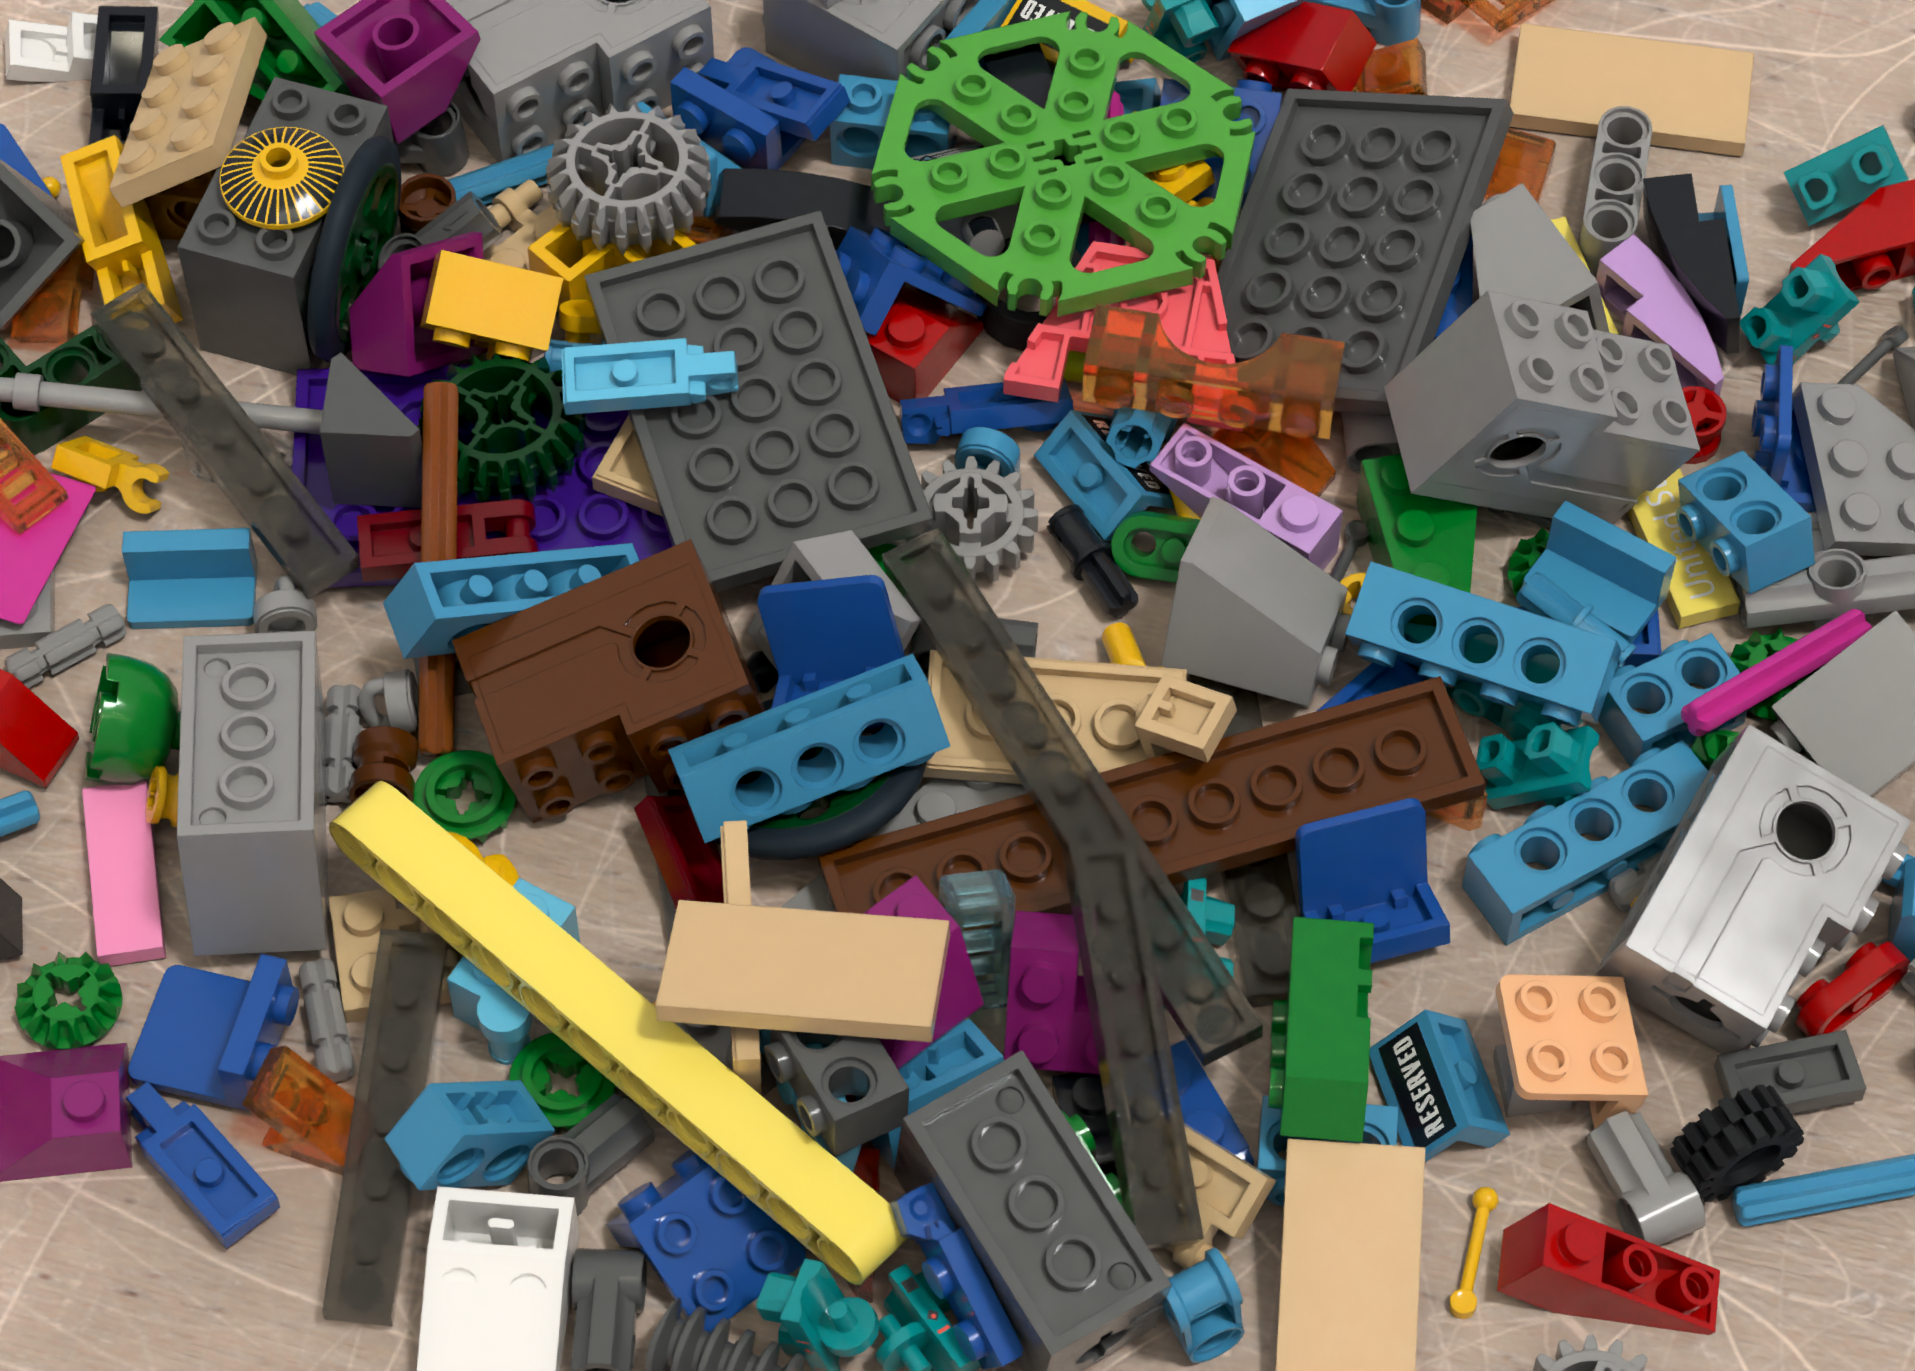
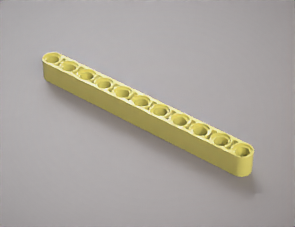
M384 781L376 782L329 823L328 828L332 838L352 862L847 1282L861 1285L908 1239L900 1235L891 1206L883 1197L674 1022L657 1021L656 1009L652 1003L396 788Z

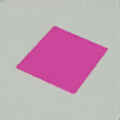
M0 458V619L16 624H23L92 499L96 491L95 486Z

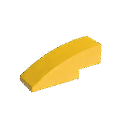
M113 135L61 155L60 159L78 231L85 240L82 243L87 264L96 270L107 317L115 313L127 312L135 314L145 321L149 332H153L184 319L164 251L145 199L122 208L109 190L118 165V158L123 151L120 139Z

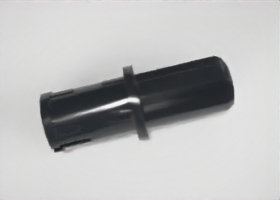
M1068 505L1054 513L1048 521L1050 525L1047 526V529L1072 563L1070 566L1071 574L1076 580L1085 581L1107 614L1113 615L1115 618L1125 616L1129 610L1137 606L1138 594L1115 562L1111 543L1102 541L1079 505Z

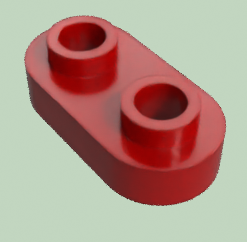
M1890 941L1878 947L1873 942L1863 945L1847 961L1844 966L1845 971L1830 983L1825 979L1816 981L1800 996L1796 1003L1800 1013L1796 1018L1795 1025L1807 1037L1840 1031L1886 996L1907 973V968L1911 961Z

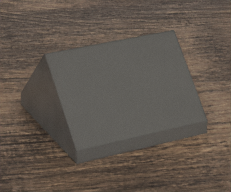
M1 159L0 330H4L85 240L57 200Z
M340 352L330 362L320 428L334 504L422 508L423 446L420 429Z

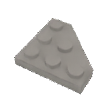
M1800 382L1792 394V401L1824 549H1846L1857 555L1864 556L1915 554V429L1859 385Z

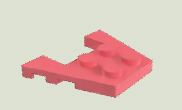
M1093 241L1075 269L1085 273H1093L1139 262L1150 256L1137 247ZM1206 258L1205 275L1201 279L1193 277V284L1060 317H1057L1058 300L1060 297H1056V304L1042 324L1038 323L1027 339L1026 349L1016 363L1012 362L1004 375L1003 394L1058 403L1070 351L1196 370L1188 408L1187 423L1243 432L1245 405L1243 398L1240 397L1237 382L1238 372L1234 354L1231 353L1227 319L1214 259Z

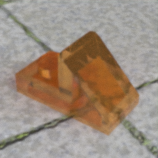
M286 1045L270 1048L242 1103L245 1108L270 1126L263 1140V1146L276 1153L345 1177L356 1175L382 1122V1118Z

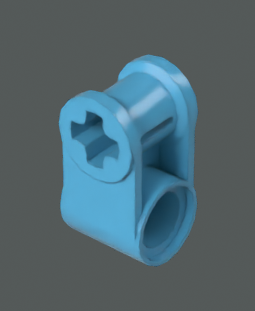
M1215 1247L1205 1251V1260L1168 1278L1172 1286L1166 1300L1162 1301L1164 1305L1162 1311L1187 1356L1193 1363L1209 1361L1222 1355L1234 1347L1241 1340L1245 1332L1240 1306L1243 1304L1242 1294L1227 1262Z

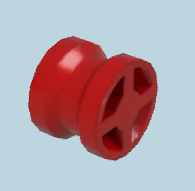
M1700 386L1684 387L1682 390L1700 447V451L1685 464H1698L1708 461L1719 449L1721 431L1726 422L1727 408L1722 398L1712 390Z

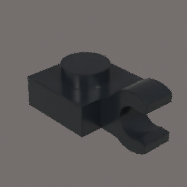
M1077 1072L1053 1076L1052 1092L1056 1104L1068 1117L1078 1114L1085 1122L1096 1144V1149L1091 1154L1103 1174L1106 1175L1111 1172L1119 1180H1123L1120 1163L1124 1162V1156L1119 1137L1132 1135L1133 1120L1121 1076Z

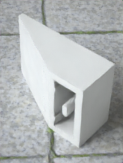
M437 1186L427 1247L417 1371H560L572 1291L574 1256L578 1248L580 1236L575 1198Z

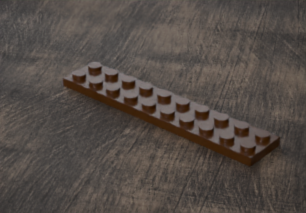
M1441 676L1221 738L1208 763L1178 752H1171L861 840L850 846L818 856V862L834 912L864 914L868 909L916 875L960 926L965 945L1013 932L1016 911L1073 915L1181 884L1188 880H1195L1295 851L1296 831L1307 823L1408 798L1418 799L1425 813L1483 797L1485 782Z

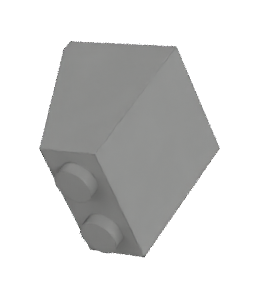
M1523 183L1505 193L1490 197L1481 207L1474 210L1470 222L1480 297L1488 290L1588 311L1594 330L1609 332L1597 280Z
M1211 497L1180 561L1161 666L1187 669V673L1309 707L1318 684L1330 685L1339 652H1344L1348 642L1345 632L1351 615L1343 613L1348 588L1225 500Z
M1896 610L1772 705L1771 711L1778 719L1770 726L1774 735L1783 745L1797 753L1803 750L1812 762L1871 797L1915 766V633Z

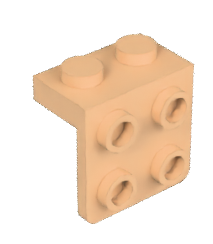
M1507 974L1501 978L1495 991L1516 1093L1526 1100L1589 1101L1594 1129L1599 1127L1605 1119L1624 1111L1636 1113L1647 1098L1648 1091L1624 978L1620 976Z

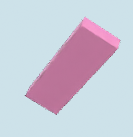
M147 780L132 785L110 784L82 789L96 949L99 964L108 963L110 966L166 958L153 824L147 823L145 814L148 790Z

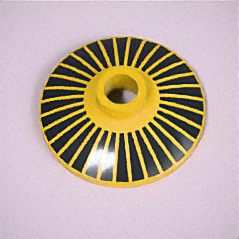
M296 127L270 128L245 138L230 151L220 171V189L227 207L242 221L255 227L269 230L294 229L310 224L328 212L334 192L344 172V165L337 149L323 136L310 130Z

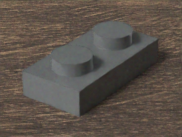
M1846 1030L1718 1054L1714 1065L1724 1097L1728 1096L1731 1100L1735 1098L1739 1090L1748 1087L1751 1091L1756 1085L1764 1084L1765 1087L1770 1085L1774 1087L1791 1114L1861 1101L1866 1091V1085Z

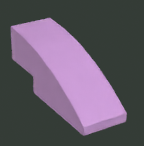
M1631 235L1600 259L1596 277L1606 307L1624 322L1621 335L1668 344L1676 364L1682 388L1700 386L1712 390L1720 396L1724 376L1716 347L1701 314L1682 284L1663 261L1636 235Z

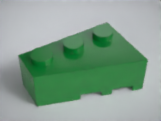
M195 0L159 39V41L169 47L175 44H182L185 47L204 39L212 29L223 23L231 22L237 25L255 17L266 32L267 38L249 91L251 95L263 101L274 77L354 97L316 40L314 32L321 27L298 0Z
M1401 454L1361 460L1356 504L1361 521L1365 522L1369 534L1368 544L1373 561L1470 593L1478 505L1411 494ZM1427 614L1417 615L1408 622L1437 626L1436 618Z
M1305 917L1293 918L1286 1000L1273 999L1270 1032L1268 1108L1281 1109L1280 1136L1363 1142L1369 1082L1371 1018H1368V993H1371L1372 970H1370L1374 939V923Z

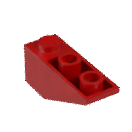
M1915 179L1878 188L1796 259L1790 266L1789 274L1797 266L1805 268L1819 254H1822L1832 259L1839 277L1851 291L1861 288L1876 289L1890 281L1915 275Z
M1548 1203L1503 1229L1497 1291L1557 1314L1711 1335L1715 1333L1720 1270Z

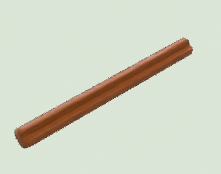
M449 382L427 383L423 388L421 562L456 559L459 392L456 384ZM455 653L419 657L418 744L419 751L424 756L440 757L454 751Z

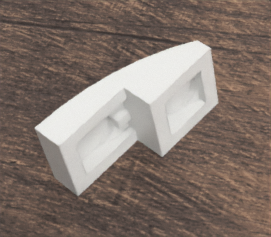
M71 12L67 27L9 19L5 31L6 80L30 82L90 80L92 77L98 15Z

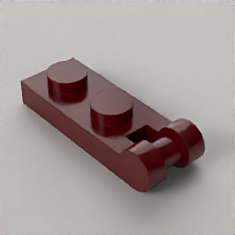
M523 499L457 505L456 559L539 552L537 541L531 537V531L536 527L534 505ZM422 509L357 516L360 568L363 582L403 578L414 563L421 562ZM501 531L506 534V537L487 539L486 532Z

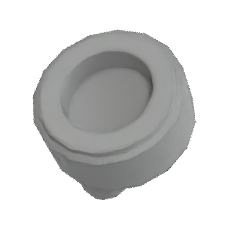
M284 575L276 580L273 592L259 598L253 606L255 633L315 631L317 628L315 601L310 595L295 590L294 581L290 576Z
M409 669L387 672L383 678L370 680L363 685L358 696L359 708L363 718L370 726L397 727L409 733L418 731L419 688L413 672H410ZM384 693L388 716H383L376 709L374 701L376 695Z

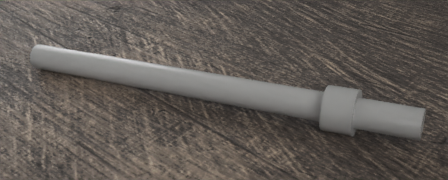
M17 372L15 378L0 377V402L12 403L15 410L40 412L41 406L320 435L323 410L47 382L44 381L43 375Z

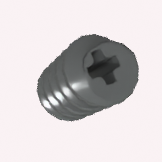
M679 1297L665 1312L651 1338L645 1371H802L805 1356L796 1353L784 1367L777 1365L780 1349L779 1343L771 1341L758 1356L753 1353L756 1332L747 1329L733 1344L728 1341L731 1320L723 1317L708 1332L704 1330L707 1309L698 1306L686 1320L680 1318L682 1301Z

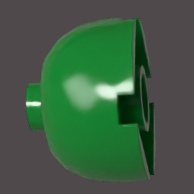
M107 653L106 666L103 665L91 718L89 733H92L91 741L95 742L93 753L86 752L85 780L115 785H132L150 779L154 767L165 766L171 749L180 750L181 711H178V691L169 676L154 664L134 657Z

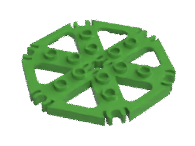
M1071 11L941 40L939 41V48L931 46L927 49V67L931 71L922 70L917 65L910 63L906 67V77L900 73L871 174V191L874 190L873 199L876 204L896 201L883 205V222L885 226L890 227L891 235L997 307L998 297L1004 288H1007L1006 305L1008 310L1015 311L1020 297L1034 295L1040 299L1039 315L1047 316L1051 312L1053 297H1060L1057 309V317L1191 285L1193 284V277L1201 279L1205 275L1206 258L1200 253H1208L1221 261L1225 258L1226 247L1230 250L1232 248L1256 132H1252L1253 122L1251 118L1232 121L1240 118L1242 100L1240 96H1234V88L1130 21L1127 22L1126 33L1122 38H1119L1120 23L1116 17H1111L1108 28L1100 32L1087 28L1088 13L1080 12L1076 16L1074 29L1068 30L1070 28ZM1035 43H1046L1056 48L1059 55L1045 109L982 69L978 63L979 60L988 54L1014 50ZM1130 58L1145 60L1184 85L1190 92L1189 96L1180 102L1107 119L1119 67ZM920 108L933 111L985 146L984 148L928 161L914 160L905 152L915 113ZM1064 155L1068 162H1074V164L1064 166L1061 160H1054V157ZM1212 157L1222 158L1224 162L1216 198L1211 204L1203 207H1195L1185 203L1143 175ZM1020 203L1009 248L998 256L991 257L978 253L937 224L938 222ZM1083 213H1086L1150 257L1139 262L1093 273H1085L1075 269L1071 261Z

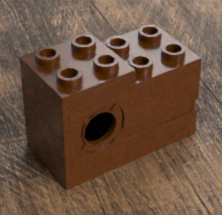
M691 539L452 640L465 679L477 698L473 701L496 764L533 824L545 818L554 819L562 817L571 812L576 805L604 793L623 791L630 787L635 780L646 775L651 777L659 794L671 789H683L668 749L766 711L723 603Z

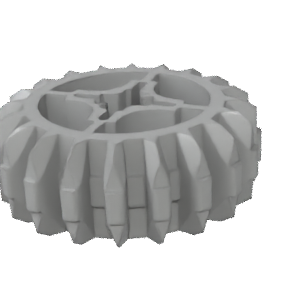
M635 101L629 111L618 112L610 103L606 115L599 117L587 111L583 120L584 126L568 123L565 139L554 140L552 158L548 159L546 167L547 183L549 184L547 186L548 199L553 209L556 210L561 226L572 227V233L575 234L578 242L592 237L593 244H595L598 251L602 250L609 243H614L617 245L622 256L629 245L640 244L648 254L652 241L659 239L671 246L675 237V230L690 233L691 225L694 223L693 217L703 216L706 198L709 197V191L712 186L711 173L708 172L710 171L709 155L706 153L705 147L701 146V140L697 136L696 129H685V124L682 122L680 115L665 119V115L659 105L650 112L643 113Z

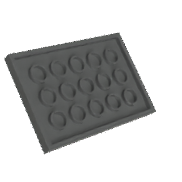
M1287 89L1280 112L1277 115L1237 221L1231 250L1227 248L1225 258L1217 274L1227 319L1231 353L1234 354L1238 372L1237 382L1240 397L1243 398L1244 403L1391 416L1384 386L1434 341L1472 234L1471 218L1474 210L1482 205L1514 115L1507 99ZM1182 368L1176 385L1178 388L1188 391L1186 398L1190 399L1196 370Z
M821 210L584 275L586 290L605 344L686 338L687 345L703 346L704 353L735 352L738 366V391L706 395V401L696 404L691 402V405L627 410L672 545L675 546L689 539L692 540L717 592L775 576L793 541L852 530L865 548L869 549L933 530V517Z

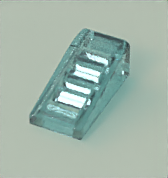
M994 869L941 876L939 881V903L960 926L968 953L992 951V954L970 957L975 976L993 974V980L977 982L984 1002L979 1010L1007 1007L1010 953L1015 918V894L1005 873ZM991 924V928L963 931L964 927Z

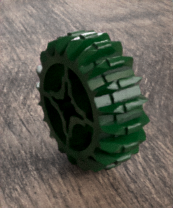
M471 353L468 367L465 369L449 364L448 372L446 373L447 380L432 379V382L456 384L459 392L458 426L467 429L469 437L472 438L468 446L458 439L457 496L459 499L475 491V498L479 503L487 502L491 496H500L501 501L512 500L513 495L523 494L533 503L537 487L541 486L555 492L556 485L558 484L557 475L572 476V470L575 466L574 458L582 456L585 446L584 431L587 429L585 413L565 414L562 370L549 372L550 366L545 356L529 364V362L519 358L504 359L503 356L496 353L492 355V360L482 362ZM422 398V404H421L420 409H419V411H420V417H421V418L418 419V420H419V424L417 425V427L420 429L421 440H422V446H423V398ZM535 410L542 413L550 421L546 430L537 426L535 418L531 416Z

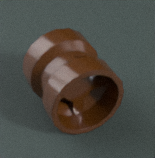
M428 173L413 176L401 185L398 213L401 219V234L417 233L457 202L456 192L450 181L440 175Z
M375 726L362 730L356 736L353 761L358 768L352 773L350 780L349 798L352 803L378 781L389 783L413 803L415 781L410 773L416 768L419 744L413 735L397 727Z

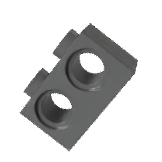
M770 1030V1044L764 1047V1052L772 1074L780 1084L790 1083L798 1096L796 1105L803 1125L812 1137L821 1134L834 1157L902 1126L903 1118L908 1115L909 1087L879 1038ZM810 1043H823L828 1045V1047L822 1049H812L806 1047L805 1045ZM843 1095H854L861 1099L855 1102H844L837 1098Z

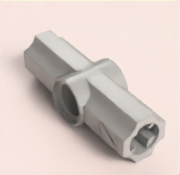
M1832 548L1815 555L1814 565L1752 594H1749L1737 582V595L1741 602L1739 614L1743 628L1748 629L1807 621L1820 628L1851 609L1861 610L1865 615L1915 609V554L1863 560L1852 551Z

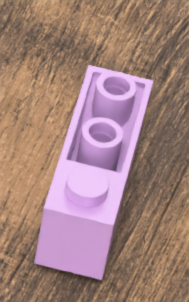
M1186 423L1182 424L1150 464V471L1200 518H1202L1211 497H1215L1231 504L1323 571L1338 552L1343 510Z

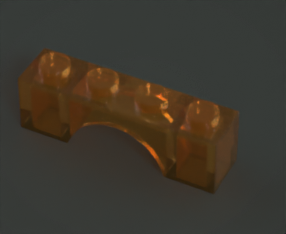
M1097 304L1084 360L1082 401L1099 403L1104 407L1113 409L1125 407L1157 412L1171 418L1189 417L1221 422L1235 428L1253 427L1285 432L1299 438L1311 436L1330 439L1341 380L1345 342L1282 333L1267 351L1253 359L1231 364L1210 363L1189 356L1176 347L1166 335L1158 313Z

